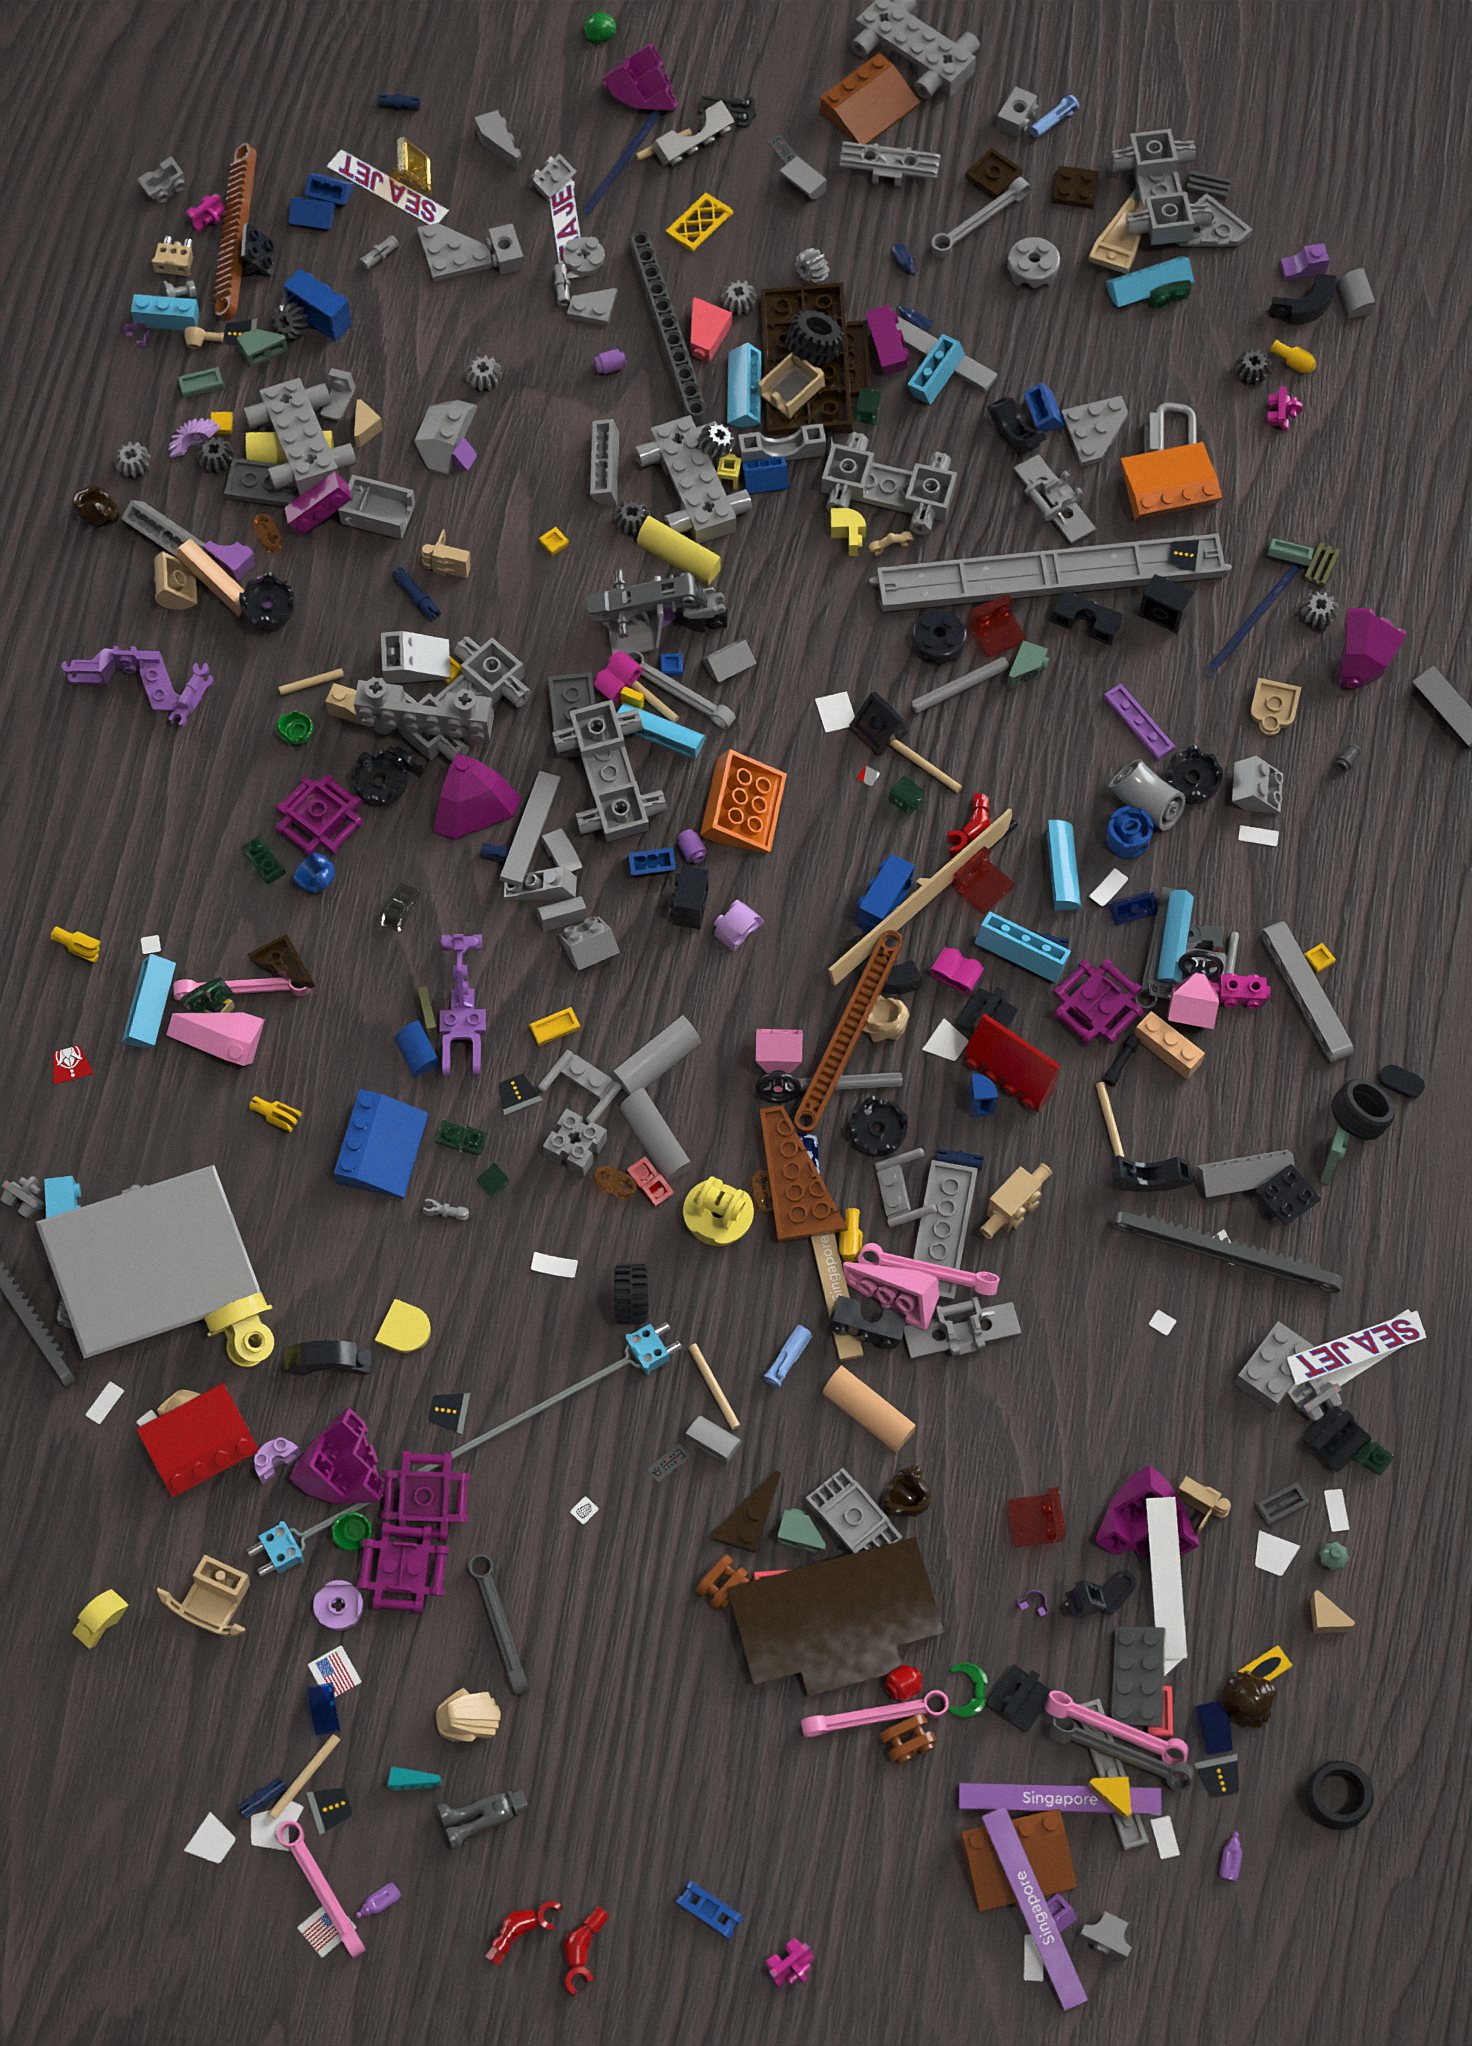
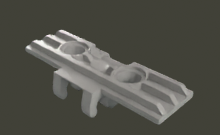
M843 142L839 167L873 171L872 184L878 185L879 176L895 178L894 187L901 188L903 175L937 179L941 154L912 151L911 148L878 146L879 144L877 143L867 145ZM864 156H870L872 157V160H866ZM909 162H915V163H916V164L913 165V166H908V165H909Z
M1039 454L1014 467V471L1027 486L1024 491L1025 494L1031 496L1044 513L1043 517L1045 520L1049 521L1052 519L1071 544L1096 531L1094 525L1077 505L1083 497V492L1080 488H1077L1075 492L1068 485L1070 475L1067 471H1064L1061 478L1058 479ZM1041 495H1044V497L1048 500L1049 504L1053 507L1052 509L1048 506V504L1041 497ZM1069 511L1073 516L1066 519L1061 513Z
M977 1297L972 1298L971 1301L949 1306H936L937 1319L931 1320L926 1330L913 1325L904 1326L903 1330L911 1359L950 1350L951 1356H957L983 1350L987 1341L1021 1334L1013 1302L981 1309ZM974 1310V1315L970 1316V1320L953 1324L952 1321H945L944 1316ZM981 1320H988L992 1327L988 1331H983L979 1322ZM936 1330H941L945 1333L946 1338L943 1341H936L933 1339L932 1333Z

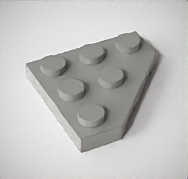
M1206 193L1195 204H1210L1212 214L1211 225L1194 227L1192 240L1175 243L1179 246H1239L1252 234L1253 229Z
M439 223L417 227L433 282L494 267L487 245Z
M1122 396L1061 411L1064 425L1081 467L1102 461L1107 449L1111 446L1119 429L1126 421L1128 410Z

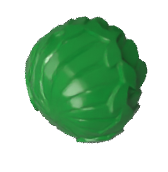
M605 12L591 14L584 24L585 37L588 41L595 44H602L604 40H611L613 34L616 33L614 19L605 14Z
M297 710L286 715L282 714L277 722V731L281 738L293 745L307 742L314 730L312 720L306 714L298 713Z
M348 1512L340 1515L332 1527L333 1541L342 1550L346 1551L362 1548V1539H370L372 1536L371 1522L358 1512Z

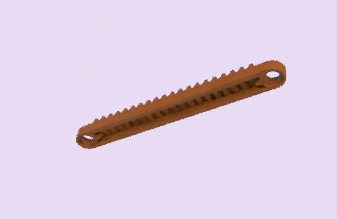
M247 143L242 144L237 149L234 163L230 164L232 170L229 171L232 177L228 179L230 181V184H228L230 190L227 191L229 197L226 198L228 202L225 205L227 211L224 212L226 218H223L225 224L222 225L225 231L221 233L224 238L221 239L223 245L220 246L222 252H219L221 258L218 259L220 265L217 266L219 272L216 273L218 279L215 280L218 286L214 287L217 293L213 295L216 299L215 313L223 320L231 319L236 313L243 266V259L241 257L243 225L248 223L257 155L256 150Z
M887 930L880 936L798 1108L794 1123L800 1133L809 1134L817 1128L829 1100H831L832 1094L839 1083L840 1077L847 1066V1062L854 1051L855 1045L858 1043L859 1037L865 1028L866 1022L873 1011L874 1005L892 971V967L902 948V936L895 930ZM889 937H893L897 940V945L890 948L885 945L884 941ZM809 1116L813 1122L810 1126L804 1127L799 1122L800 1118Z

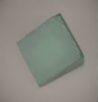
M495 1162L477 1179V1182L490 1198L509 1185L508 1177Z

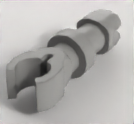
M432 1199L425 1200V1206L433 1208L427 1209L424 1207V1215L434 1216L442 1214V1217L453 1216L458 1220H466L469 1217V1211L465 1207L458 1206V1208L450 1207V1204L446 1203L441 1205Z

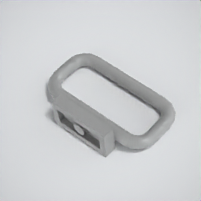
M1163 403L1156 409V413L1150 412L1144 423V454L1164 450V412L1166 411L1184 413L1188 417V445L1197 443L1195 412L1189 406L1177 403Z

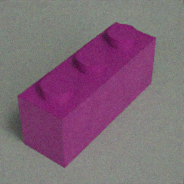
M890 305L866 311L867 322L884 376L908 369L907 361L910 360L908 349H903L902 342H905L902 330H897L896 324L899 323L896 311L892 312Z
M334 471L284 507L288 524L300 535H303L351 501L352 497L348 483Z

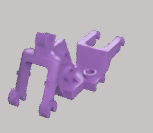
M113 646V650L106 648L100 651L92 660H72L70 667H68L66 661L62 663V668L68 674V680L73 685H107L117 667L129 674L140 671L153 710L174 711L169 716V721L173 724L174 720L180 717V728H184L187 723V717L192 715L198 703L202 701V696L206 689H210L214 685L212 675H209L208 680L204 681V677L209 674L208 665L204 663L203 668L200 670L198 664L194 663V673L189 682L186 683L183 693L178 695L173 690L160 652L137 651L135 646H131V651L119 650L118 646Z
M454 934V937L442 935V951H450L451 949L457 954V965H453V978L458 979V982H455V989H451V1010H440V1035H443V1076H450L451 1045L453 1040L469 1039L473 1042V1075H481V1038L479 1034H486V1009H475L474 989H469V982L464 981L468 977L467 965H463V954L469 948L482 950V934H474L473 936Z

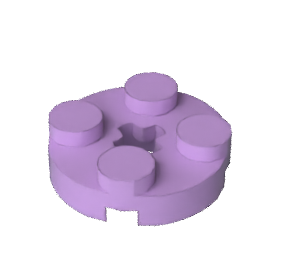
M335 1580L327 1583L320 1592L318 1591L314 1598L313 1607L315 1615L323 1627L334 1631H342L357 1625L359 1618L362 1616L364 1605L360 1592L351 1583ZM337 1600H341L342 1604H345V1608H342L339 1612L332 1608V1604H336Z

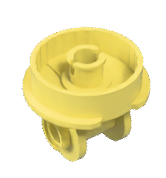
M713 1176L699 1183L689 1192L683 1207V1216L688 1229L698 1240L711 1246H725L740 1239L749 1230L754 1215L753 1203L748 1193L725 1185L722 1180L716 1179ZM714 1213H717V1214H719V1215H721V1216H723V1217H722V1218H715V1217L713 1216V1214H714Z
M262 1292L238 1299L234 1303L231 1302L204 1317L210 1330L207 1335L211 1337L224 1332L227 1338L226 1351L230 1360L241 1367H252L267 1358L274 1347L272 1332L259 1319V1316L272 1309V1305L267 1306Z

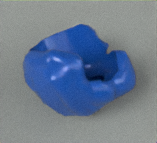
M317 852L312 853L299 865L293 875V880L298 887L312 893H318L326 889L333 882L335 868L326 856Z

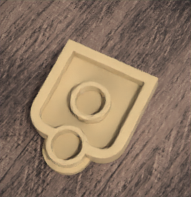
M1258 678L1250 714L1252 719L1259 723V728L1263 734L1273 736L1281 728H1287L1292 725L1301 687Z

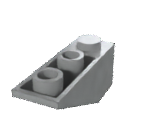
M498 110L475 117L476 131L482 145L514 169L520 170L519 161L522 160L521 153L518 148L515 149L514 147L515 141L512 133L507 131L508 126L505 118H501Z
M564 866L526 873L522 887L505 882L504 899L559 901L575 898L577 877Z

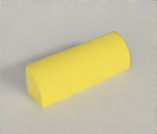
M322 431L329 448L332 449L334 447L332 431ZM276 432L246 433L247 460L275 464L287 463Z
M651 516L646 518L639 531L637 545L685 573H691L694 578L709 586L720 572V556Z

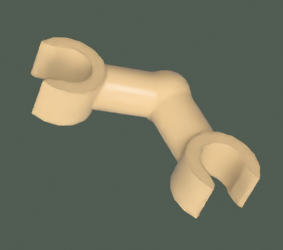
M909 531L901 534L889 533L880 541L870 543L868 547L870 552H874L877 556L891 543H900L901 546L906 547L908 546L907 540L914 539Z

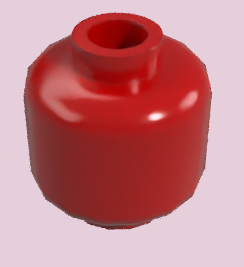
M901 1665L887 1675L885 1688L893 1700L898 1699L901 1702H906L921 1692L923 1677L916 1667L912 1669L908 1665Z

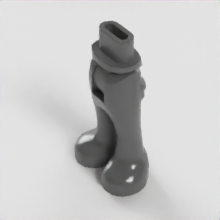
M522 1789L513 1793L509 1790L507 1795L506 1793L490 1795L457 1809H451L446 1803L437 1805L452 1850L459 1848L463 1840L469 1836L505 1823V1821L513 1816H519V1811L529 1808ZM482 1815L481 1818L470 1823L462 1824L458 1827L454 1826L473 1816Z

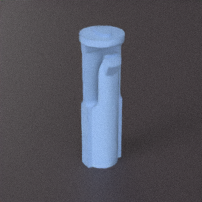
M1072 95L1063 98L1056 108L1030 127V134L1038 138L1064 117L1073 115V110L1079 109L1077 99Z
M797 1325L782 1348L780 1355L763 1376L767 1383L776 1388L781 1386V1381L812 1338V1334L802 1325Z

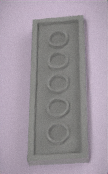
M932 1160L923 1207L934 1204L937 1207L936 1213L921 1217L914 1260L960 1270L978 1168ZM938 1280V1299L954 1302L957 1284Z

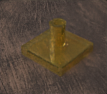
M405 137L398 139V166L391 169L393 179L399 181L404 177L423 193L430 191L429 156Z

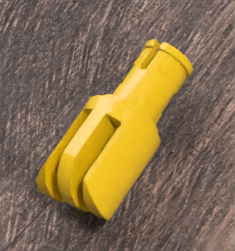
M1276 340L1270 349V352L1285 359L1287 366L1300 373L1308 374L1316 367L1314 357L1297 346L1290 348Z
M57 926L52 930L51 940L67 946L68 951L91 962L97 961L101 941L78 931L73 934Z
M257 1096L253 1098V1101H256V1103L251 1101L249 1105L250 1110L266 1116L268 1123L290 1133L293 1130L291 1126H295L297 1123L294 1117L299 1119L302 1115V1112L278 1101L271 1104Z
M855 1208L845 1210V1224L848 1227V1231L840 1232L839 1253L846 1262L853 1263L858 1261L863 1233L858 1229L860 1210Z

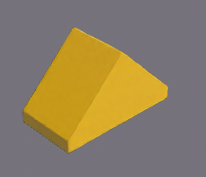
M1129 1777L1093 1778L1089 1782V1788L1128 1821L1131 1816Z

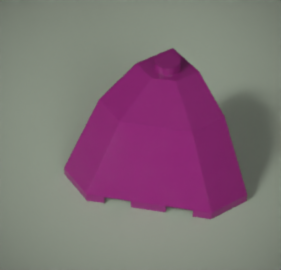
M652 42L620 62L606 73L603 78V85L607 92H611L615 98L633 108L674 110L678 105L676 97L670 90L672 86L668 75H663L662 73L663 61Z
M1347 608L1344 618L1345 645L1338 663L1340 687L1355 689L1382 677L1402 647L1406 631L1401 628H1394L1393 623L1384 617L1378 618L1370 608Z
M456 753L440 794L434 833L457 840L472 831L478 832L491 827L493 823L512 819L521 802V797L500 774L478 760Z
M349 1407L312 1441L296 1462L290 1479L306 1494L330 1503H376L380 1501L385 1489L384 1477L379 1476L375 1465L378 1463L374 1447L368 1444L365 1435L368 1432L366 1423Z
M1150 1465L1130 1476L1112 1498L1096 1536V1542L1111 1554H1122V1551H1136V1555H1150L1146 1498L1175 1497L1180 1557L1200 1546L1182 1501L1166 1478Z

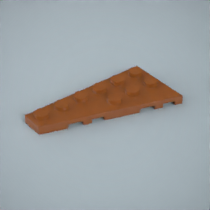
M783 1105L760 1109L778 1241L784 1242L848 1231L847 1225L842 1219Z

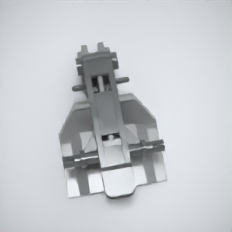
M616 569L614 571L615 581L613 582L615 590L593 593L587 597L588 612L593 614V619L596 623H602L603 626L606 625L609 630L612 654L619 651L626 653L638 651L643 653L658 649L661 638L663 609L672 607V612L675 613L676 608L682 607L683 616L690 619L713 618L717 614L726 612L723 604L717 605L718 602L724 601L723 593H716L714 588L703 589L701 586L696 587L695 578L691 573H682L679 577H674L670 574L669 579L661 580L660 576H655L648 583L630 586L626 584L623 578V570L618 569L617 571Z

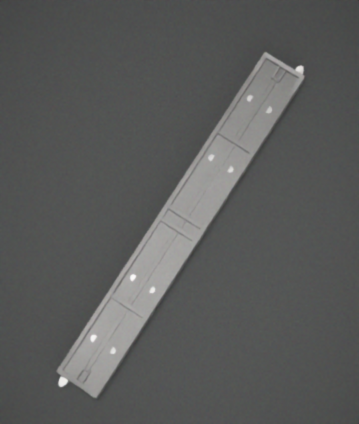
M1219 533L881 567L877 568V576L869 580V585L880 588L881 608L885 612L1061 594L1062 591L1072 593L1148 585L1154 574L1164 576L1171 582L1219 578L1230 573L1232 566L1224 562ZM1205 540L1200 573L1169 562L1172 542Z

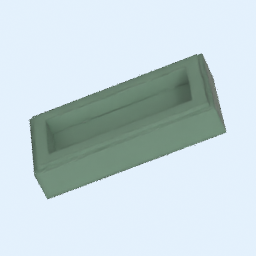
M219 367L178 377L183 398L224 388Z
M1273 538L1268 556L1310 566L1314 549Z

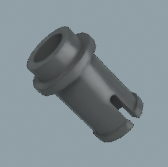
M1349 744L1342 756L1337 757L1336 767L1342 772L1350 770L1352 763L1361 753L1360 748L1355 744Z

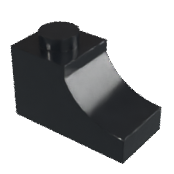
M1082 1580L1075 1583L1076 1587L1065 1593L1067 1597L1065 1601L1067 1611L1074 1617L1081 1619L1107 1609L1101 1588L1097 1584Z

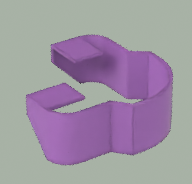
M141 322L125 325V336L133 335V332H127L129 329L141 327L147 330L144 340L137 341L136 344L137 347L145 346L146 339L149 338L147 326Z
M1032 1590L1026 1593V1597L1028 1594L1036 1593L1042 1596L1045 1602L1047 1600L1045 1595L1040 1591ZM1026 1597L1020 1599L1018 1602V1607L1021 1611L1029 1607L1026 1601L1019 1604L1021 1601L1025 1600ZM1044 1603L1047 1613L1043 1607L1037 1609L1041 1617L1048 1614L1049 1609L1046 1603Z

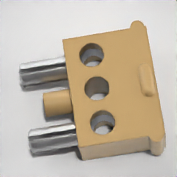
M166 236L163 244L158 243L155 258L152 259L154 272L190 276V267L193 259L192 240L189 239L188 241L186 239L184 246H181V243L177 241L174 242V245H171L172 238Z

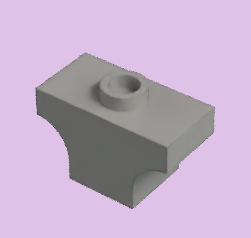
M1106 1911L1099 1923L1095 1925L1085 1924L1079 1935V1938L1094 1945V1949L1103 1955L1110 1953L1124 1961L1132 1948L1126 1943L1124 1938L1128 1922Z

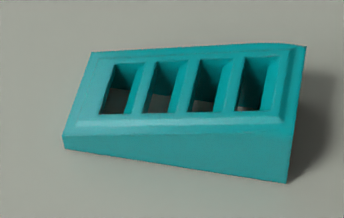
M391 1767L387 1787L392 1791L441 1787L442 1779L439 1775Z

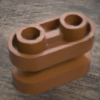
M728 1554L713 1567L695 1590L701 1597H705L708 1593L712 1595L713 1599L710 1604L716 1610L721 1608L725 1610L731 1604L727 1587L750 1581L748 1579L750 1573L743 1567L737 1571L731 1568L735 1560ZM726 1575L729 1580L721 1589L717 1588L716 1584Z
M923 1713L892 1726L879 1735L884 1745L892 1743L894 1749L888 1754L893 1763L898 1762L899 1765L910 1761L913 1758V1754L919 1751L921 1754H924L935 1748L934 1743L937 1739L933 1731L925 1733L922 1728L928 1723ZM914 1732L916 1738L903 1744L900 1738Z

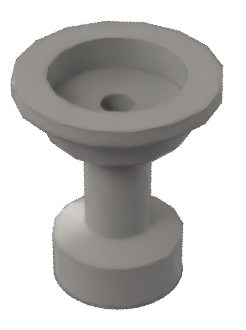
M193 280L187 281L186 286L176 288L172 284L163 281L165 297L176 298V296L188 294L189 298L197 296Z

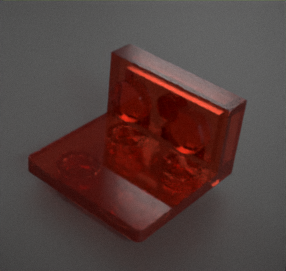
M1009 594L970 610L968 624L988 657L1022 644L1023 640L1026 641L1025 634L1011 613L1012 599Z
M985 846L953 874L952 887L983 914H986L1015 885L1013 881L989 861L991 851Z
M1058 1487L1048 1488L1046 1495L1009 1499L1008 1505L1016 1547L1064 1541L1066 1530Z

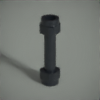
M1128 1035L1123 1043L1124 1049L1113 1068L1108 1069L1103 1078L1105 1084L1115 1087L1121 1077V1070L1131 1053L1136 1052L1141 1042L1139 1038L1134 1035Z

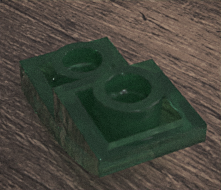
M1191 280L1175 281L1151 290L1148 307L1169 306L1170 299H1189Z
M260 835L241 846L243 852L267 885L286 874L285 868L273 855L271 848Z
M219 977L195 988L180 1000L190 1013H202L212 1004L217 1008L234 993L225 981Z
M443 1119L434 1143L457 1151L480 1155L488 1133L468 1125L464 1128Z
M1370 1441L1352 1459L1380 1476L1394 1459V1456L1377 1442L1372 1443Z

